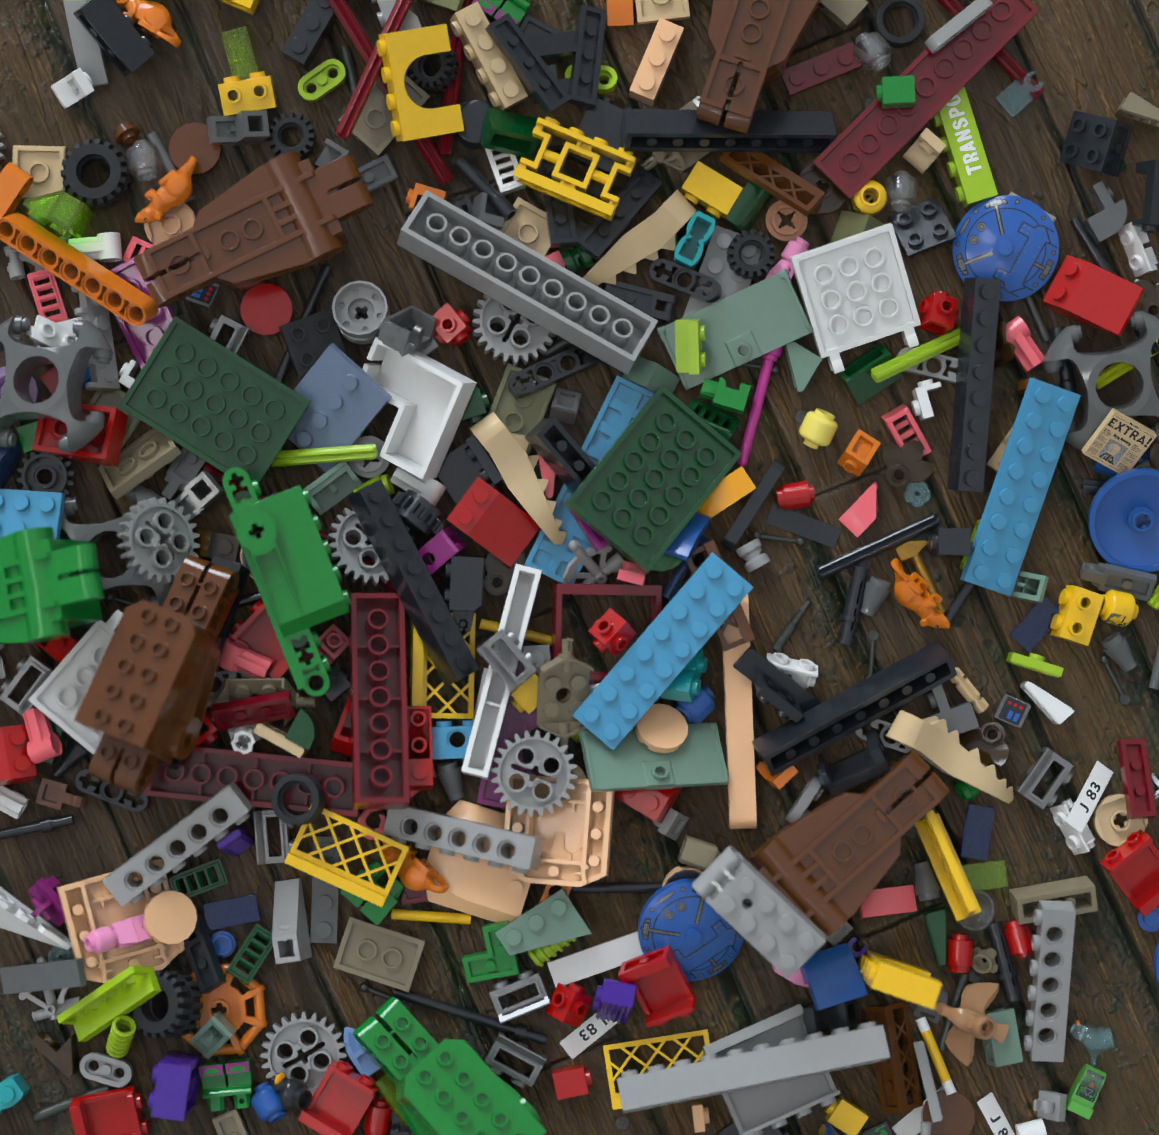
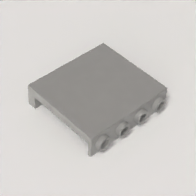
M798 1004L708 1044L701 1049L704 1055L717 1054V1058L727 1056V1051L743 1048L744 1053L753 1051L752 1048L759 1044L770 1043V1047L779 1046L781 1040L795 1037L797 1042L805 1041L807 1030L803 1023V1008L801 1004ZM828 1072L724 1093L722 1096L739 1135H763V1128L772 1125L773 1130L788 1123L787 1117L796 1114L797 1118H801L812 1113L810 1107L818 1103L823 1108L836 1102L835 1096L841 1093L836 1089Z

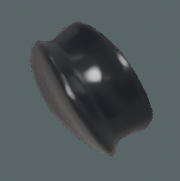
M475 99L468 101L461 107L464 131L456 132V136L466 148L474 150L482 148L481 132L484 117L488 107L494 108L489 102Z

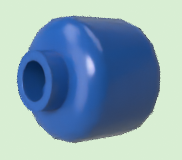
M703 686L700 689L699 695L694 696L692 703L676 700V709L685 717L688 724L691 722L699 724L714 711L715 703L713 699L715 696L707 686Z
M268 1081L254 1089L256 1094L251 1098V1104L261 1121H269L272 1124L288 1114V1111L281 1106L280 1092L274 1091Z

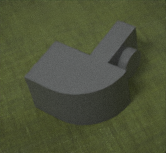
M267 110L241 111L235 116H209L206 119L209 145L231 144V147L259 143L270 137Z
M1102 181L1087 190L1099 213L1083 222L1096 245L1117 233L1124 225L1127 217L1125 200L1123 199L1114 204L1112 190L1108 185L1104 186Z
M208 470L202 471L183 488L185 491L174 500L175 509L183 506V516L191 514L188 520L190 524L208 507L214 505L223 496L225 491Z
M942 684L929 690L930 693L926 694L931 709L936 708L937 711L927 715V717L937 716L939 720L945 719L948 733L957 730L960 734L979 727L971 702L966 701L950 707Z

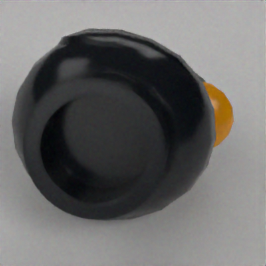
M284 1073L273 1075L270 1081L271 1087L274 1091L280 1092V1103L285 1110L294 1111L298 1109L302 1111L310 1105L312 1093L301 1079H288Z

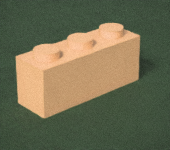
M659 18L630 87V98L653 107L683 36L684 27Z

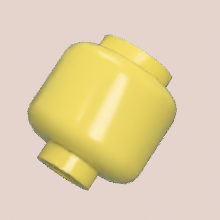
M816 408L815 411L807 412L799 428V434L804 438L803 443L813 449H818L819 446H828L838 428V424L834 420L835 416L819 408Z

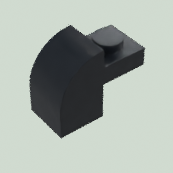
M856 998L821 1010L815 1009L814 1002L807 1003V1007L803 1008V1023L806 1027L807 1035L824 1032L829 1029L850 1028L860 1023Z

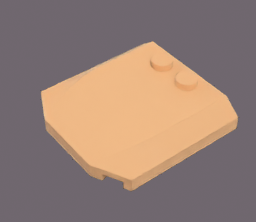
M513 774L509 778L511 788L520 789L523 787L525 781L522 775ZM530 775L529 778L530 781L540 778L551 783L557 782L555 778L550 776ZM571 779L569 783L575 789L566 790L570 799L561 797L560 801L563 807L561 808L553 804L554 813L551 814L545 808L543 809V817H540L537 810H534L532 817H529L527 809H524L522 814L518 815V806L515 805L509 810L510 801L506 800L504 829L545 838L538 870H529L528 874L513 872V866L505 864L503 869L510 871L526 883L582 887L608 876L614 791L591 792L588 779ZM545 783L537 784L534 788L536 797L546 798L550 793L549 786ZM513 844L508 848V854L511 858L515 855Z
M462 799L446 813V815L503 829L505 825V813ZM437 827L435 836L438 840L442 836V830L440 827ZM463 832L459 837L462 846L466 842V835ZM488 838L484 841L483 844L486 852L489 851L491 847V843ZM431 846L427 861L448 882L450 887L442 894L434 893L427 889V899L429 902L495 923L509 921L510 923L521 915L531 883L524 882L508 870L487 865L488 860L479 858V862L463 859L464 854L455 852V856L439 853L440 848ZM434 878V883L436 885H440V883Z
M162 859L152 861L157 867L164 866ZM111 872L57 887L75 959L83 958L86 980L106 983L131 965L153 967L154 971L164 969L170 964V961L185 950L184 941L167 945L158 943L154 939L131 946L130 948H114L113 950L98 954L93 951L88 952L84 945V937L88 936L92 930L102 927L111 928V925L115 922L144 914L145 906L152 897L161 892L170 891L166 874L164 875L166 879L154 889L151 886L142 891L144 896L133 905L128 902L121 906L102 881ZM131 873L133 881L137 883L143 882V877L140 873Z

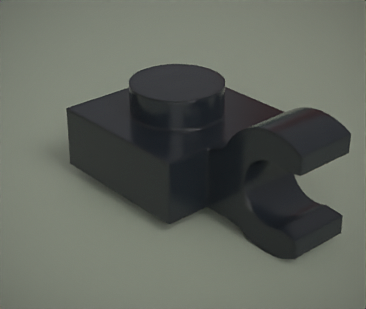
M349 663L342 669L335 664L331 667V671L327 672L330 684L325 695L331 702L350 687V680L348 679L350 677ZM321 676L317 680H315L316 684L319 687L322 684Z

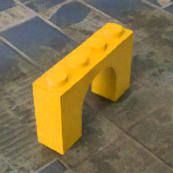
M447 24L380 34L379 40H377V51L383 59L384 67L381 68L383 82L387 83L388 94H386V104L388 110L392 111L393 121H391L390 127L392 135L396 137L397 142L464 131L460 104L431 109L420 107L409 98L404 85L406 70L413 60L427 54L451 51Z
M868 949L866 955H861L858 968L862 978L871 988L934 1009L942 982L930 977L931 973L928 970Z

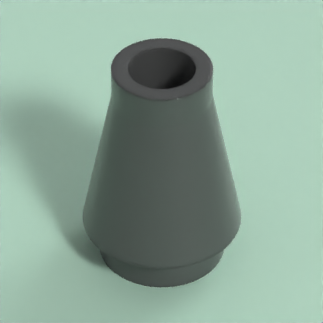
M871 576L870 580L866 581L860 612L874 617L881 604L891 592L889 590L891 584L883 579Z
M1114 632L1101 642L1104 647L1103 651L1121 667L1123 672H1128L1136 667L1137 662L1133 657L1125 635H1121L1120 632Z
M455 759L438 764L436 766L438 770L436 775L444 787L449 800L454 801L463 798L465 795L463 792L461 765H458Z
M929 862L914 864L915 896H918L919 902L940 898L939 891L941 889L930 868Z

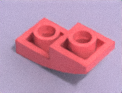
M332 624L319 637L321 646H318L317 649L320 656L326 655L328 663L331 665L349 646V638ZM305 652L298 660H303L305 664L309 663V657L312 656V653ZM313 675L309 679L314 683L320 676Z
M914 885L872 890L859 907L861 918L916 912L917 905Z

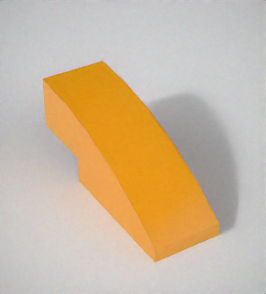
M741 466L724 477L697 512L709 516L711 519L755 490L756 487L744 468Z

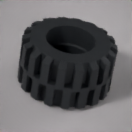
M86 139L82 145L79 143L73 145L76 149L73 152L67 151L66 155L68 158L67 160L63 159L61 164L64 170H60L61 177L64 179L62 183L68 190V193L81 205L83 204L91 209L96 207L98 210H103L104 206L109 208L115 206V201L120 203L123 200L121 197L123 193L128 194L130 190L127 187L128 183H132L130 176L132 171L126 157L110 142H103L101 139H95L94 142ZM95 161L107 162L110 166V176L107 182L97 188L85 186L83 173L86 167Z
M155 971L161 992L131 1011L133 1012L131 1018L137 1023L136 1028L139 1031H144L143 1035L155 1039L179 1038L189 1034L190 1029H194L197 1026L195 1021L200 1020L202 1015L199 1013L200 1009H203V1003H200L202 993L197 990L199 987L198 983L192 981L193 977L185 974L183 971ZM166 994L169 1000V1008L167 1014L164 1010V999Z

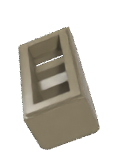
M1130 92L1124 98L1115 112L1120 116L1159 127V109L1133 92Z

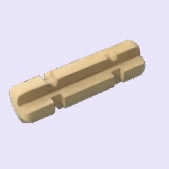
M955 667L957 676L951 678L950 681L956 684L955 687L966 701L972 703L976 713L984 712L989 707V704L984 698L979 696L980 693L969 679L963 677L965 674L960 668Z

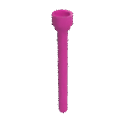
M782 346L762 355L764 360L740 452L743 454L737 460V464L740 467H745L748 463L773 364L777 362L778 357L781 358Z

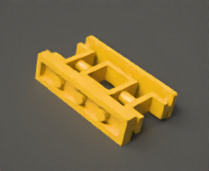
M538 117L532 136L543 140L534 162L521 157L519 166L517 165L513 174L514 181L612 221L620 198L610 194L609 191L618 172L629 177L631 176L632 170L636 165V157L633 156V152L624 151L622 147H619L618 150L608 146L609 143L598 137L590 139L584 136L585 133L577 128L570 127L566 129L559 126L560 122L553 118L545 117V119ZM550 134L567 140L561 154L547 149L552 139ZM569 152L592 161L583 182L560 173ZM598 154L617 161L614 163L609 175L596 170L600 161V155ZM543 159L556 164L551 175L554 180L530 170L537 172ZM591 180L605 185L600 195L602 200L578 190L586 192Z

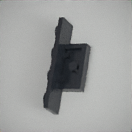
M749 647L733 664L736 670L754 683L757 690L756 696L767 705L771 703L777 707L775 709L777 713L786 720L791 718L798 723L804 716V712L823 703L753 647Z

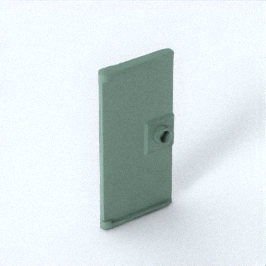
M786 269L781 270L767 279L681 318L702 319V325L706 327V341H702V352H706L707 367L703 368V372L699 375H689V373L678 374L685 389L688 390L703 383L704 379H712L812 333L813 329L792 285L789 272ZM674 321L666 326L663 325L657 328V333L664 342L676 368Z
M716 722L688 724V735L684 743L676 751L665 754L653 752L648 749L649 746L645 745L644 742L642 744L636 736L635 726L614 750L608 747L589 729H580L578 733L591 792L672 789L674 787L727 785L729 782Z

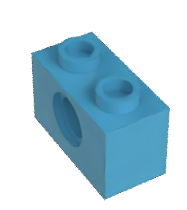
M463 720L462 726H452V721H437L436 727H432L433 760L465 758L474 720ZM454 732H461L465 736L463 746L456 747L451 743L450 737Z

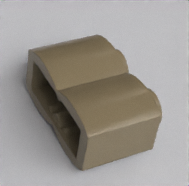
M685 835L677 859L681 863L706 870L721 853L717 851L718 847L715 844Z

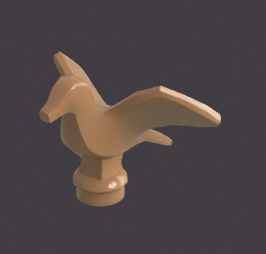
M978 982L966 985L961 995V1005L959 1008L939 1002L935 1004L933 1009L936 1014L948 1018L953 1023L952 1028L947 1032L944 1043L950 1052L965 1066H969L973 1060L975 1037L985 1040L993 1038L1003 1044L1007 1036L1009 1025L997 1023L988 1015H985V1010L999 992L998 983Z

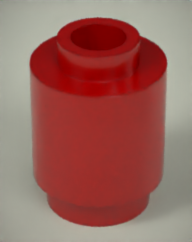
M807 480L782 484V487L776 488L779 509L786 508V510L811 507L810 501H815L813 485H808Z
M1016 919L1005 922L1006 929L1004 932L1011 955L1017 954L1018 958L1033 955V933L1030 923L1019 925Z
M952 933V938H947L946 965H948L949 972H970V966L973 965V940L968 939V934Z
M380 1097L373 1099L364 1116L362 1127L365 1130L364 1135H385L389 1132L393 1106L389 1104V1100Z

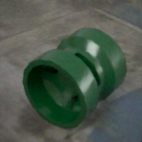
M578 246L573 250L566 249L560 252L566 264V269L574 274H577L581 268L588 269L594 266L592 257Z

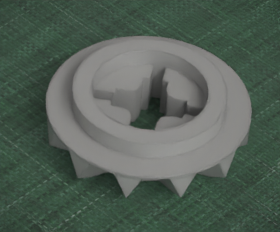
M363 436L357 439L353 445L375 444L377 446L378 456L376 458L379 460V463L370 461L364 468L365 460L348 461L351 469L359 476L365 478H373L378 474H382L389 466V461L379 456L385 442L375 436Z

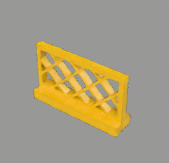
M474 613L471 631H467L463 635L464 639L469 635V644L467 642L466 644L474 659L476 613ZM411 621L409 706H427V701L435 695L444 706L437 713H431L432 718L474 719V673L468 675V683L461 690L455 683L451 684L458 693L446 702L437 693L444 685V682L442 681L435 689L427 682V675L436 667L428 656V651ZM427 660L432 664V666L428 670ZM427 687L432 691L428 696ZM467 688L468 697L463 693ZM460 695L468 702L467 713H456L450 706ZM446 708H448L452 713H442V712H443Z
M326 808L323 809L321 814L325 815L328 826L314 831L312 823L302 825L284 863L383 907L410 847ZM330 818L335 819L339 822L332 824ZM346 824L350 827L353 837L338 841L333 827ZM307 826H309L311 832L304 834ZM330 828L335 843L321 848L316 833ZM354 829H357L363 833L356 835ZM368 834L374 837L377 848L363 853L358 838ZM312 835L317 850L306 853L297 849L303 838ZM354 840L359 855L345 859L340 845ZM379 840H381V841H383V842H385V843H387V844L381 846L380 843H379ZM336 846L342 861L330 864L326 862L322 851ZM394 846L402 850L397 861L387 864L382 849ZM379 851L384 865L369 870L364 856ZM319 853L321 859L312 855ZM361 857L366 872L356 876L350 873L347 862ZM342 864H343L345 870H343V869H341V868H339V867H336V866H339V865H342ZM395 865L391 874L389 867ZM386 869L389 881L385 888L374 883L372 873ZM368 875L369 881L361 877Z
M932 809L914 826L956 922H959L982 912L941 817L939 813L935 814Z
M708 1029L604 1045L603 1050L612 1109H622L620 1094L615 1092L614 1081L620 1072H624L623 1068L631 1057L644 1066L639 1074L644 1073L646 1068L648 1069L649 1064L657 1053L670 1062L667 1068L674 1065L675 1060L683 1049L697 1058L694 1061L696 1063L704 1054L703 1051L698 1056L687 1048L686 1045L692 1037L702 1035L705 1046L710 1044ZM688 1038V1039L685 1041L684 1044L680 1043V1042L677 1040V1039ZM673 1040L681 1046L673 1060L659 1051L666 1041ZM661 1042L658 1048L651 1045L652 1043ZM640 1045H648L655 1051L647 1064L633 1055ZM635 1046L631 1053L625 1049L627 1047ZM621 1049L629 1055L620 1068L611 1062L609 1050ZM612 1066L618 1070L614 1077L612 1073Z

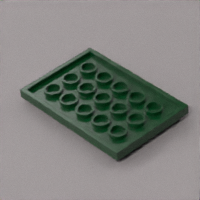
M174 316L119 407L224 473L230 468H242L247 472L251 481L256 479L259 486L311 401L177 316ZM236 474L232 475V478L239 483L244 481L242 477L237 478Z
M661 385L564 505L647 574L743 453L667 388Z

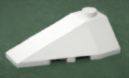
M0 886V928L66 950L72 948L68 936L40 915L33 918L31 915L32 909Z

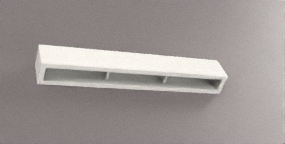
M516 564L498 631L503 629L507 633L510 630L520 643L517 647L522 651L542 570ZM500 639L495 643L493 650L515 675L519 659L504 641ZM490 664L461 770L463 774L487 780L511 693L506 683L492 670Z

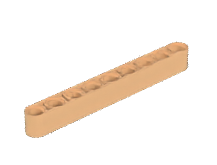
M747 594L745 598L740 602V604L749 623V602ZM731 614L729 621L735 623ZM727 624L723 634L727 644L742 639L738 628ZM750 641L725 652L722 647L730 829L757 828L754 746L751 742L754 740L752 681L733 667V664L750 647Z

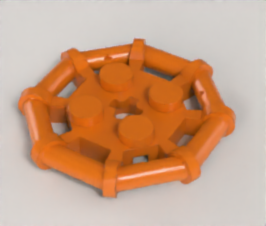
M231 963L220 964L224 975L227 974V982L209 994H202L200 1003H203V1009L199 1011L202 1015L200 1020L195 1021L196 1027L201 1029L216 1014L215 1012L213 1013L212 1008H215L217 1003H222V1006L226 1007L227 1011L223 1015L237 1029L244 1022L252 1026L241 1039L234 1033L230 1037L231 1043L223 1044L212 1056L244 1054L245 1049L261 1030L268 1025L265 1014L264 985H260L255 979H252L249 985L243 983L250 989L243 994L239 988L231 984L234 976L226 972ZM237 963L236 967L245 972L242 968L238 966ZM194 972L190 974L193 977L192 981H196ZM252 997L254 999L255 1016L247 1015L246 1000ZM191 1030L189 1034L181 1036L196 1050H198L189 1041L195 1035Z

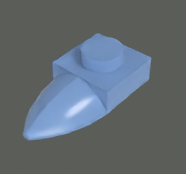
M345 1027L344 1043H346L345 1049L349 1058L361 1075H372L380 1067L363 1050L353 1036V1031L356 1029Z

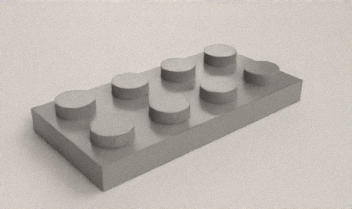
M715 225L699 273L714 278L721 285L722 294L717 300L719 301L749 287L752 278L746 280L740 275L738 277L733 270L731 271L729 262H727L728 247L733 238L740 233ZM754 245L745 246L741 250L742 260L749 265L758 263L761 256L760 249ZM698 284V288L702 289L706 296L715 290L712 284L710 287ZM690 296L683 317L713 303H706Z

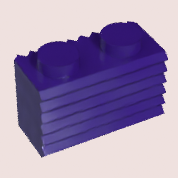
M605 979L603 986H597L592 1010H597L596 1018L606 1019L608 1022L612 1020L613 1023L617 1021L618 1024L622 1022L625 1025L633 1007L636 985Z

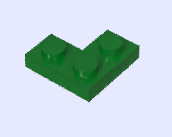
M509 921L483 925L482 931L487 951L467 954L462 957L467 984L520 973L517 954L510 956L495 934L496 931L507 925Z

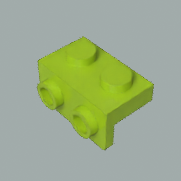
M679 319L675 321L677 373L699 375L703 372V368L707 367L706 352H702V341H706V327L702 325V319Z

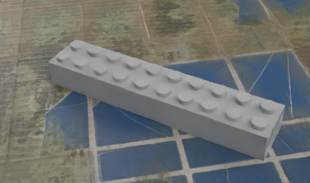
M428 190L425 191L401 228L397 245L627 375L658 320Z
M875 1021L860 1024L857 1027L858 1030L850 1031L849 1027H843L833 1030L830 1036L823 1037V1033L819 1032L807 1035L805 1041L797 1042L795 1037L781 1040L779 1046L770 1047V1043L755 1045L751 1052L744 1053L743 1048L727 1051L726 1057L717 1058V1054L701 1056V1062L691 1063L690 1059L674 1062V1067L664 1069V1064L648 1067L647 1073L638 1074L637 1070L622 1072V1078H617L623 1114L886 1061L890 1058L883 1025L876 1026Z

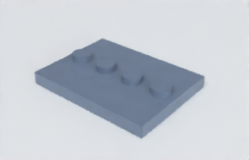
M332 343L294 389V391L310 400L311 403L288 439L299 449L353 445L392 396ZM339 462L320 463L317 465L327 472Z

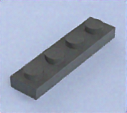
M317 836L321 848L335 843L333 836ZM337 836L338 841H341V836ZM315 842L313 844V851L317 850ZM336 846L322 851L326 862L330 864L340 862V855ZM319 853L313 855L321 859ZM312 876L310 943H337L339 888Z

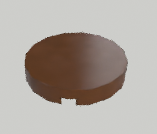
M197 122L187 123L178 128L172 135L168 147L170 158L178 169L187 162L191 155L197 159L192 173L193 176L204 175L213 170L222 154L221 145H209L207 125Z
M944 1090L938 1091L937 1097L943 1119L934 1123L928 1101L925 1102L921 1111V1121L932 1122L931 1135H969L975 1123V1111L971 1102L963 1094L956 1091L953 1094L946 1095Z

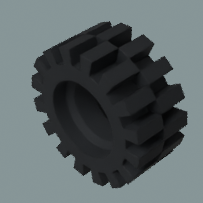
M452 50L427 54L411 62L413 66H408V71L413 73L410 77L418 86L433 93H438V90L444 92L446 91L445 85L448 87L453 86L450 82L451 79L457 80L458 76L454 73L460 72V67L456 65L460 62ZM434 58H440L442 62L440 71L435 76H428L427 66L429 62Z
M289 112L287 115L282 113L278 119L275 117L273 119L274 123L269 125L270 137H268V143L273 153L280 156L287 152L297 151L301 159L305 160L308 158L307 155L309 153L312 154L314 151L313 147L316 146V133L310 121L304 118L302 114H294V112ZM288 128H296L302 134L301 142L295 147H288L282 142V134Z
M753 229L746 232L745 230L741 234H737L731 241L727 251V262H729L731 271L733 270L738 277L740 275L743 279L752 278V280H755L758 277H763L771 269L776 256L774 243H771L769 236L763 235L764 232H755ZM747 245L758 247L761 251L760 261L753 265L746 264L741 258V250Z

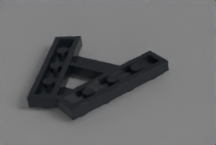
M582 4L578 11L576 31L526 37L509 13L487 26L485 30L547 115H550L567 103L593 109L596 106L606 10ZM573 56L571 78L556 79L542 60Z
M564 145L548 146L547 149L561 154ZM543 159L540 165L541 175L554 180L551 175L556 164ZM566 159L560 173L583 182L585 176L568 172ZM641 167L624 188L612 184L609 193L620 198L612 221H609L599 216L592 225L574 219L573 205L544 194L550 248L578 246L598 261L658 192L663 182ZM591 180L586 192L578 191L602 200L600 195L605 185Z

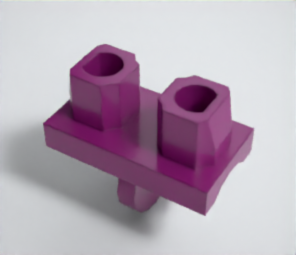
M55 876L47 879L42 877L27 891L32 897L30 902L36 908L31 915L33 918H36L41 914L46 921L51 920L58 928L65 922L60 898L56 893L57 887L61 885Z

